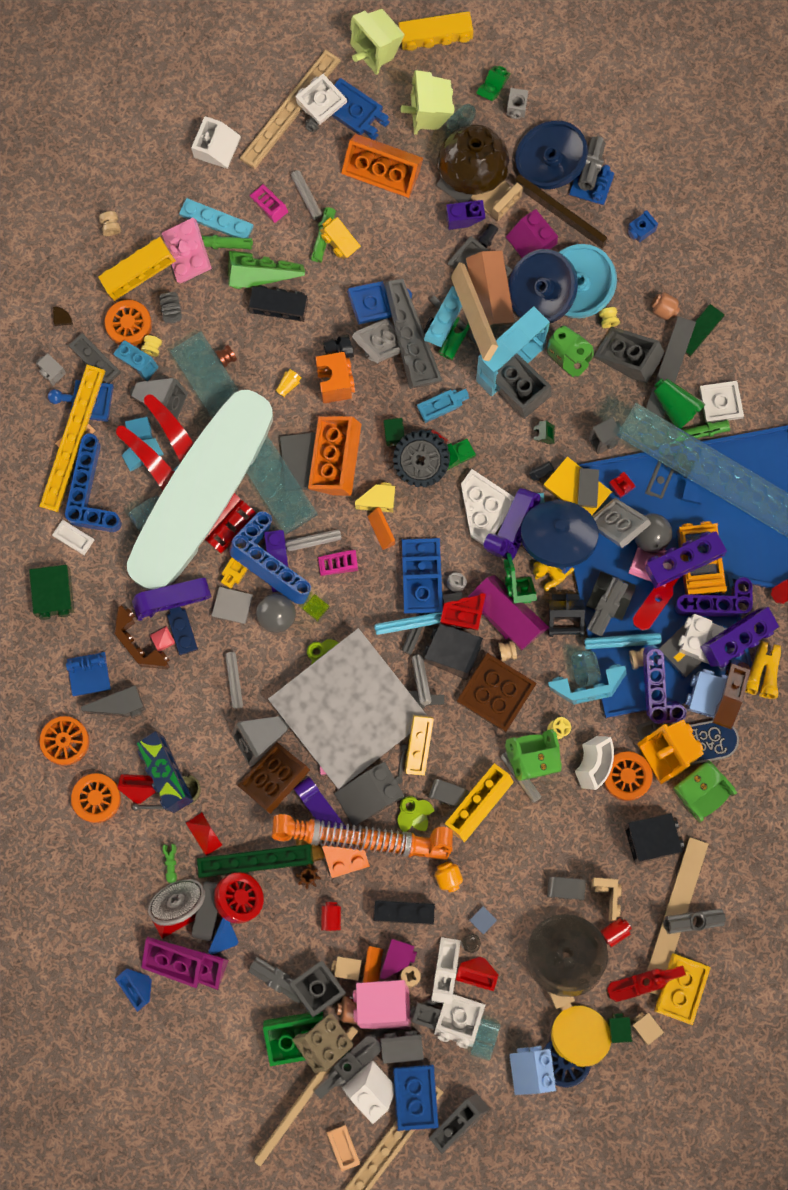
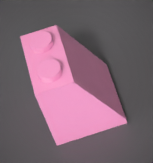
M405 980L356 983V990H353L354 1002H357V1010H354V1022H357L360 1028L411 1030V1017H409L410 992Z

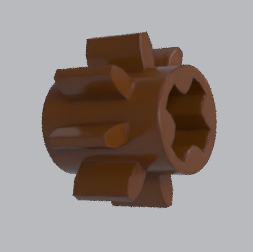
M308 865V869L300 867L302 873L296 874V877L301 878V881L298 883L299 886L303 883L306 884V890L309 889V885L317 887L315 881L321 880V877L316 876V873L319 871L318 868L313 871L311 870V865ZM308 872H310L311 875L314 876V878L310 879L309 882H307L306 879L303 878V876L307 875Z

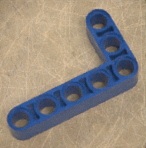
M89 433L81 439L65 516L73 526L117 532L121 528L122 522L115 512L88 508L101 448L97 437ZM89 442H95L93 447H87ZM86 459H91L90 464L83 465ZM81 477H87L86 482L79 483ZM77 495H83L82 500L75 501ZM73 513H79L77 519H71ZM92 516H98L96 522L91 523L89 520ZM117 519L114 525H108L109 520Z
M263 511L257 513L233 538L229 551L230 556L294 603L304 604L311 591L310 583L257 545L265 537L264 532L269 531L272 517L269 513Z

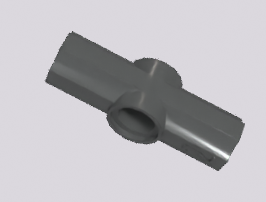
M600 136L591 137L588 143L586 164L578 180L580 189L585 191L594 188L597 175L603 166L604 159H602L606 142Z
M613 577L595 609L596 612L588 625V630L597 635H603L610 619L614 617L620 605L619 602L627 589V583Z
M719 908L665 916L663 923L667 934L693 930L701 931L706 928L724 926L726 916L723 909ZM694 917H696V919H697V922H696L695 925H693V918H694Z
M256 957L248 972L264 981L267 986L278 993H283L293 1001L300 1003L301 1000L289 985L294 979L290 978L291 976L281 969L274 968L261 958Z

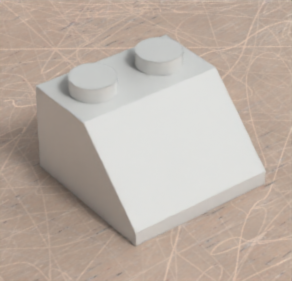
M371 1060L342 1086V1089L360 1111L374 1124L388 1111L395 1092V1085L376 1063Z

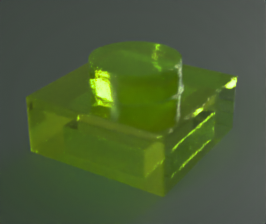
M314 594L302 609L318 622L330 606Z

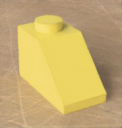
M390 483L376 484L355 501V508L358 510L374 511L379 507L382 512H393L395 486H392Z

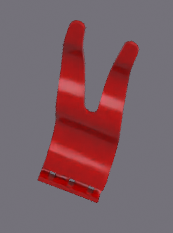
M151 394L146 395L144 398L145 405L161 425L181 463L193 446V441L174 415L156 397ZM118 426L116 435L140 458L163 491L175 471L137 435L125 426ZM234 493L205 540L222 554L232 543L233 538L257 513ZM240 509L248 515L246 519L238 513ZM228 522L236 528L235 532L226 526ZM219 536L225 543L221 545L214 538Z

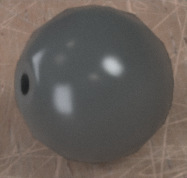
M650 513L644 515L649 519L651 525L637 535L634 541L643 551L649 553L660 552L672 540V527L668 520L659 514Z
M283 594L267 595L257 606V620L261 627L268 632H284L295 621V605Z

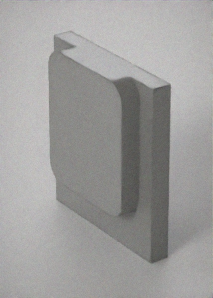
M219 587L212 617L246 624L253 594Z

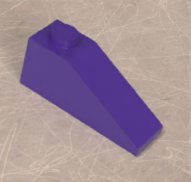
M284 530L264 532L267 552L289 568ZM272 587V593H273V592H279V591H277L275 588Z

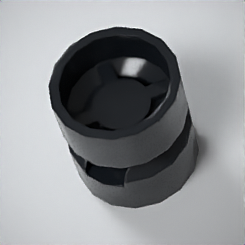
M348 334L338 336L337 340L333 338L323 340L326 355L344 352L346 358L354 357Z

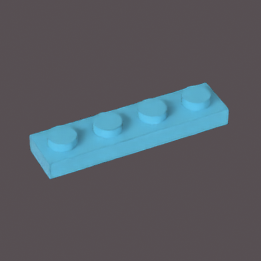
M187 198L179 213V216L188 220L194 218L198 224L231 237L249 238L254 227L249 222Z
M454 286L450 288L424 338L425 341L442 347L462 309Z

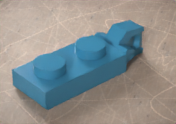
M466 389L459 392L449 390L418 404L417 408L424 423H427L458 409L463 405L462 401L469 399V394Z

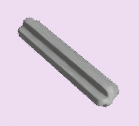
M299 170L292 172L291 177L312 218H320L322 212Z
M337 529L287 540L286 548L288 551L338 541L342 539L341 532Z
M229 652L225 656L232 707L239 709L243 707L237 658L235 652Z
M420 654L412 657V664L419 700L423 706L431 703V696L424 660Z
M507 752L501 755V759L514 775ZM530 779L518 781L533 803L541 798L540 793Z

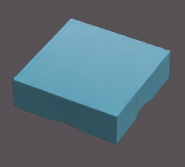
M534 306L496 340L498 348L490 361L483 360L481 354L478 356L476 382L491 397L498 391L496 388V375L498 374L497 371L515 354H519L529 363L546 346V335L550 322Z

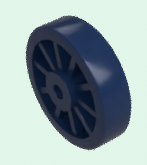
M552 1039L544 1046L543 1050L550 1049L551 1055L558 1058L557 1061L552 1062V1065L558 1064V1067L553 1071L556 1086L574 1087L586 1079L591 1066L578 1067L560 1055L552 1053L555 1049ZM572 1067L579 1070L575 1075L571 1070ZM560 1069H563L562 1077L556 1075ZM566 1070L569 1071L571 1077L565 1078Z

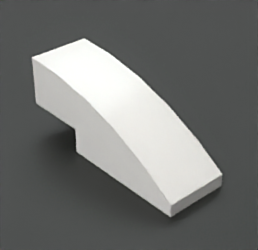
M441 937L432 1001L452 1003L461 940Z

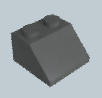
M322 960L289 984L312 1017L328 1009L346 994Z

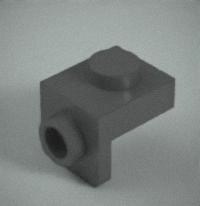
M418 1003L417 1006L413 1005L409 1017L413 1018V1023L435 1030L441 1010Z

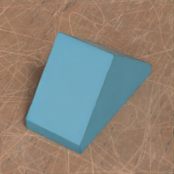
M155 438L143 440L159 456L164 455ZM130 447L122 454L130 472L144 465Z

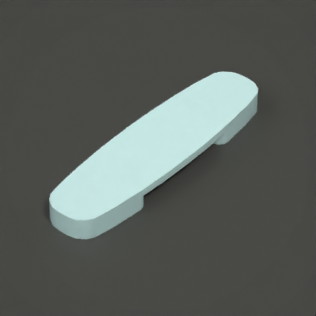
M240 390L234 393L209 422L174 472L151 511L127 561V571L131 579L142 588L152 590L171 585L197 554L198 547L228 505L248 468L254 463L273 422L272 407L263 396L251 390Z

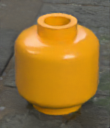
M448 861L437 866L434 876L441 890H448L449 893L458 890L459 885L463 882L458 865Z

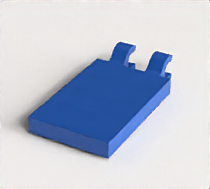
M340 78L334 86L347 99V103L331 116L358 135L365 133L372 140H375L379 136L376 133L378 130L370 124L376 119L382 126L386 127L390 123L388 121L389 116L382 112L383 107L379 103Z

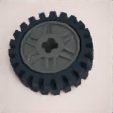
M412 431L398 442L394 450V469H396L397 475L402 478L401 480L408 482L411 486H432L440 481L447 472L450 463L448 446L444 443L443 438H440L436 433H432V431ZM419 455L425 457L424 462L418 460Z

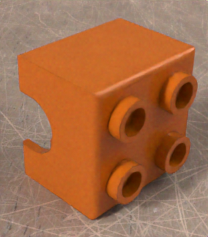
M344 352L317 356L315 360L318 378H330L328 381L320 382L323 403L352 399L355 385L350 358H346Z

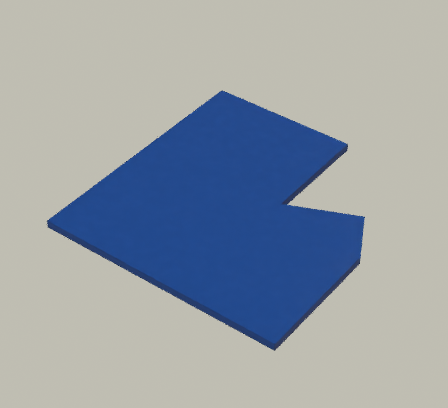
M788 425L579 464L584 469H598L599 482L612 491L593 516L614 498H617L642 515L650 513L659 514L665 517L672 527V540L665 550L674 547L676 549L679 548L677 531L681 525L692 523L695 526L707 521L712 522V524L718 523V534L727 550L725 556L722 557L727 591L724 595H720V592L711 593L710 595L732 596L733 581H737L742 577L748 578L752 585L770 589L788 579ZM682 450L680 457H685V460L695 461L687 479L682 474H672L662 499L645 494L662 453L666 454L650 490L658 495H661L678 454L676 451ZM665 460L671 461L670 467L664 466ZM622 472H625L636 487L620 499L609 486V482ZM662 476L665 479L664 483L659 484L657 478ZM686 481L693 483L699 489L702 498L700 505L682 500ZM599 533L597 546L593 554L584 562L573 566L579 599L584 600L585 627L588 638L660 633L661 643L654 645L660 648L685 624L688 617L691 618V616L677 614L674 608L678 598L685 595L683 576L673 586V596L648 630H640L634 626L633 617L654 589V585L651 581L629 574L638 546L633 539L629 544L621 548ZM703 533L685 535L686 541L691 539L696 541L700 539L699 536ZM704 547L697 548L700 553H707ZM716 564L705 565L690 572L691 576L716 574ZM601 571L636 585L623 620L611 618L602 636L587 629L596 610L586 606ZM682 602L681 605L686 609L687 605H685V602ZM705 602L699 603L701 609H708V605ZM720 602L718 604L720 609L727 610L725 603ZM702 616L724 628H729L742 619L741 617ZM650 645L590 649L598 684L604 683L609 685L606 670L610 666L620 664L626 668L627 674L612 697L601 699L605 719L646 711L644 667L640 666L638 669L633 670L629 651H640L641 648H646ZM749 648L744 650L745 653L737 658L733 657V659L747 663L751 669L752 661ZM653 652V655L650 656L653 659V661L654 656L657 655L655 652ZM664 658L666 700L678 701L684 704L688 693L691 694L693 687L690 686L693 675H696L699 671L703 672V669L715 672V676L722 677V675H725L727 665L721 668L719 666L711 667L710 664L702 661L684 678ZM653 671L650 675V678H657L659 672ZM654 690L651 697H658L660 690Z

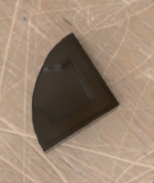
M53 307L54 326L73 325L72 318L66 310L60 307Z

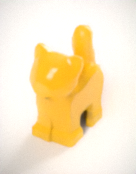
M538 561L533 564L535 580L544 577L546 573L552 579L551 582L545 584V591H549L550 588L559 585L568 575L574 572L573 567L566 574H563L562 570L558 567L547 566Z

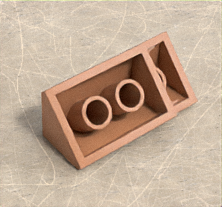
M482 251L466 258L469 276L490 328L515 323L503 251Z

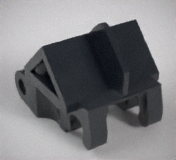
M552 594L551 600H549V637H553V635L584 636V600L579 599V594ZM572 619L579 622V627H553V624L558 622V620Z

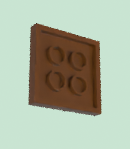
M487 653L459 696L457 703L506 733L537 683Z
M276 742L237 786L271 814L310 769Z

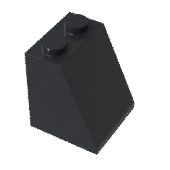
M440 624L438 629H433L430 637L433 639L431 645H426L423 652V656H425L424 662L467 680L482 647L483 638Z
M672 813L629 822L624 826L635 865L683 852L684 842L681 836L678 837L677 829H679L677 818L673 817Z

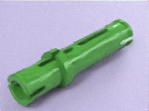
M325 207L322 221L318 225L319 232L311 256V260L314 262L319 261L322 263L327 243L321 237L322 233L320 230L324 227L322 224L328 218L334 219L336 210L333 208Z
M218 235L202 236L204 246L212 247L216 250L218 248L252 250L253 246L252 238L219 237Z
M727 419L715 423L707 422L706 425L672 432L674 444L705 436L713 437L714 434L730 431V425Z

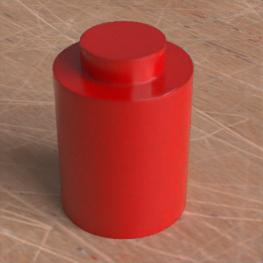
M325 902V906H321V931H341V906H337V902Z
M618 918L600 930V934L608 946L612 948L630 936L632 928L626 919L622 921L621 918Z

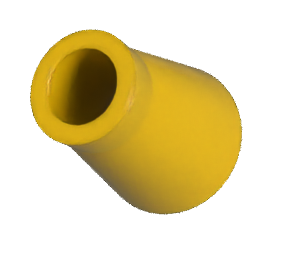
M291 369L288 372L285 371L275 391L285 397L286 394L300 384L301 377Z

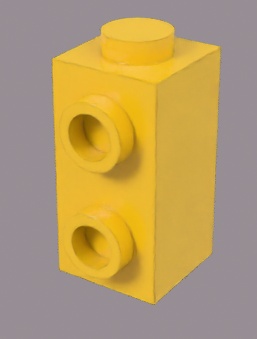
M330 217L322 224L324 227L320 230L322 233L321 237L327 244L330 243L334 248L333 252L338 258L346 259L361 247L338 217L334 219Z

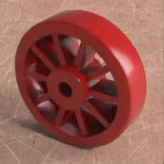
M236 872L226 876L217 884L214 892V903L217 911L225 920L235 924H243L254 919L261 912L264 904V895L260 884L255 878L246 873ZM246 885H248L250 888L247 891L244 890ZM252 891L254 897H249L248 893Z

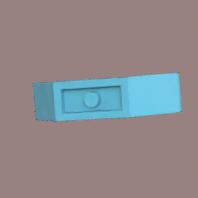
M620 664L612 665L606 670L609 685L601 683L587 690L586 688H578L573 693H571L567 678L557 677L552 679V682H548L551 691L575 705L612 697L627 673L625 666Z

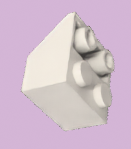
M205 116L191 148L193 156L196 159L228 169L241 136L223 122Z

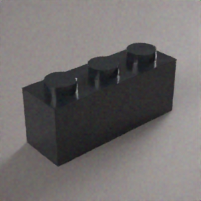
M253 286L249 311L252 314L304 322L308 306V296L298 291L291 293L284 289L272 290L266 286Z
M375 900L374 922L434 925L435 904Z

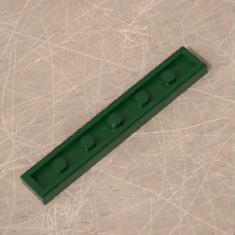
M311 844L197 858L198 878L314 864Z

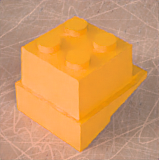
M684 719L669 727L667 724L662 725L637 743L660 785L677 776L704 754L702 744L694 738L691 726L685 723Z

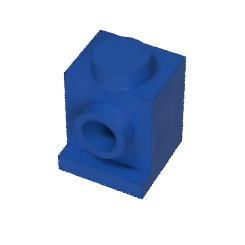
M646 210L629 224L628 234L633 240L636 239L640 243L657 230L658 223Z

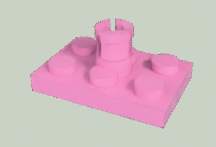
M191 218L162 233L165 244L176 260L172 267L178 283H183L212 269L196 219Z

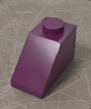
M392 939L380 979L384 980L408 967L410 962L414 963L417 952L414 951L415 946Z

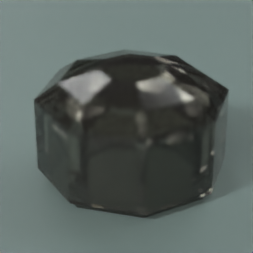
M468 933L463 935L460 944L464 951L474 953L479 950L481 941L479 936Z

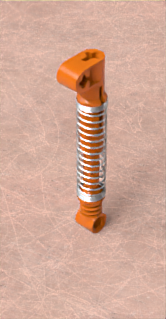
M279 814L273 817L272 838L277 841H288L292 837L296 840L298 837V840L303 838V841L316 846L319 842L322 846L327 843L328 847L333 843L334 848L339 844L341 849L346 846L347 850L352 846L353 850H356L358 847L359 851L364 849L365 852L371 850L372 853L377 851L380 854L383 851L385 855L389 852L391 856L395 853L396 856L401 854L402 857L406 858L420 856L447 860L453 849V830L448 827L435 828L428 838L415 836L414 833L410 832L399 834V831L393 833L392 830L387 832L386 829L380 831V828L376 831L373 827L369 830L367 826L365 829H362L361 825L358 831H355V825H353L352 830H349V824L346 825V829H342V823L340 828H336V822L332 828L329 821L327 827H325L324 821L322 820L320 826V821L317 819H310L305 821V823L303 820L300 822L295 820L294 822V819L286 814Z

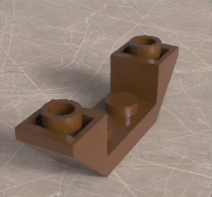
M122 605L119 606L115 635L139 666L158 669L170 668L167 663L170 661L164 652L159 653L157 649L143 658L146 654L139 646L137 648L134 647L132 642L135 640L128 632L123 633L135 624L133 620L135 615L129 608L124 609Z
M733 658L729 660L730 663L726 668L725 675H727L724 691L720 702L716 706L712 722L728 729H732L750 674V667L747 663Z

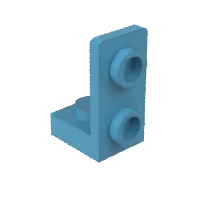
M125 340L114 352L115 357L136 369L139 375L146 381L159 368L151 356Z

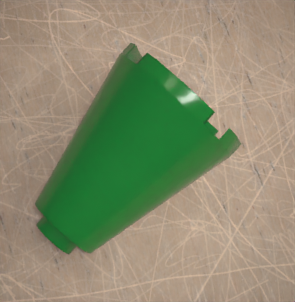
M661 378L654 385L656 389L653 392L677 430L685 426L697 411L699 412L706 405L703 401L668 378L665 381Z

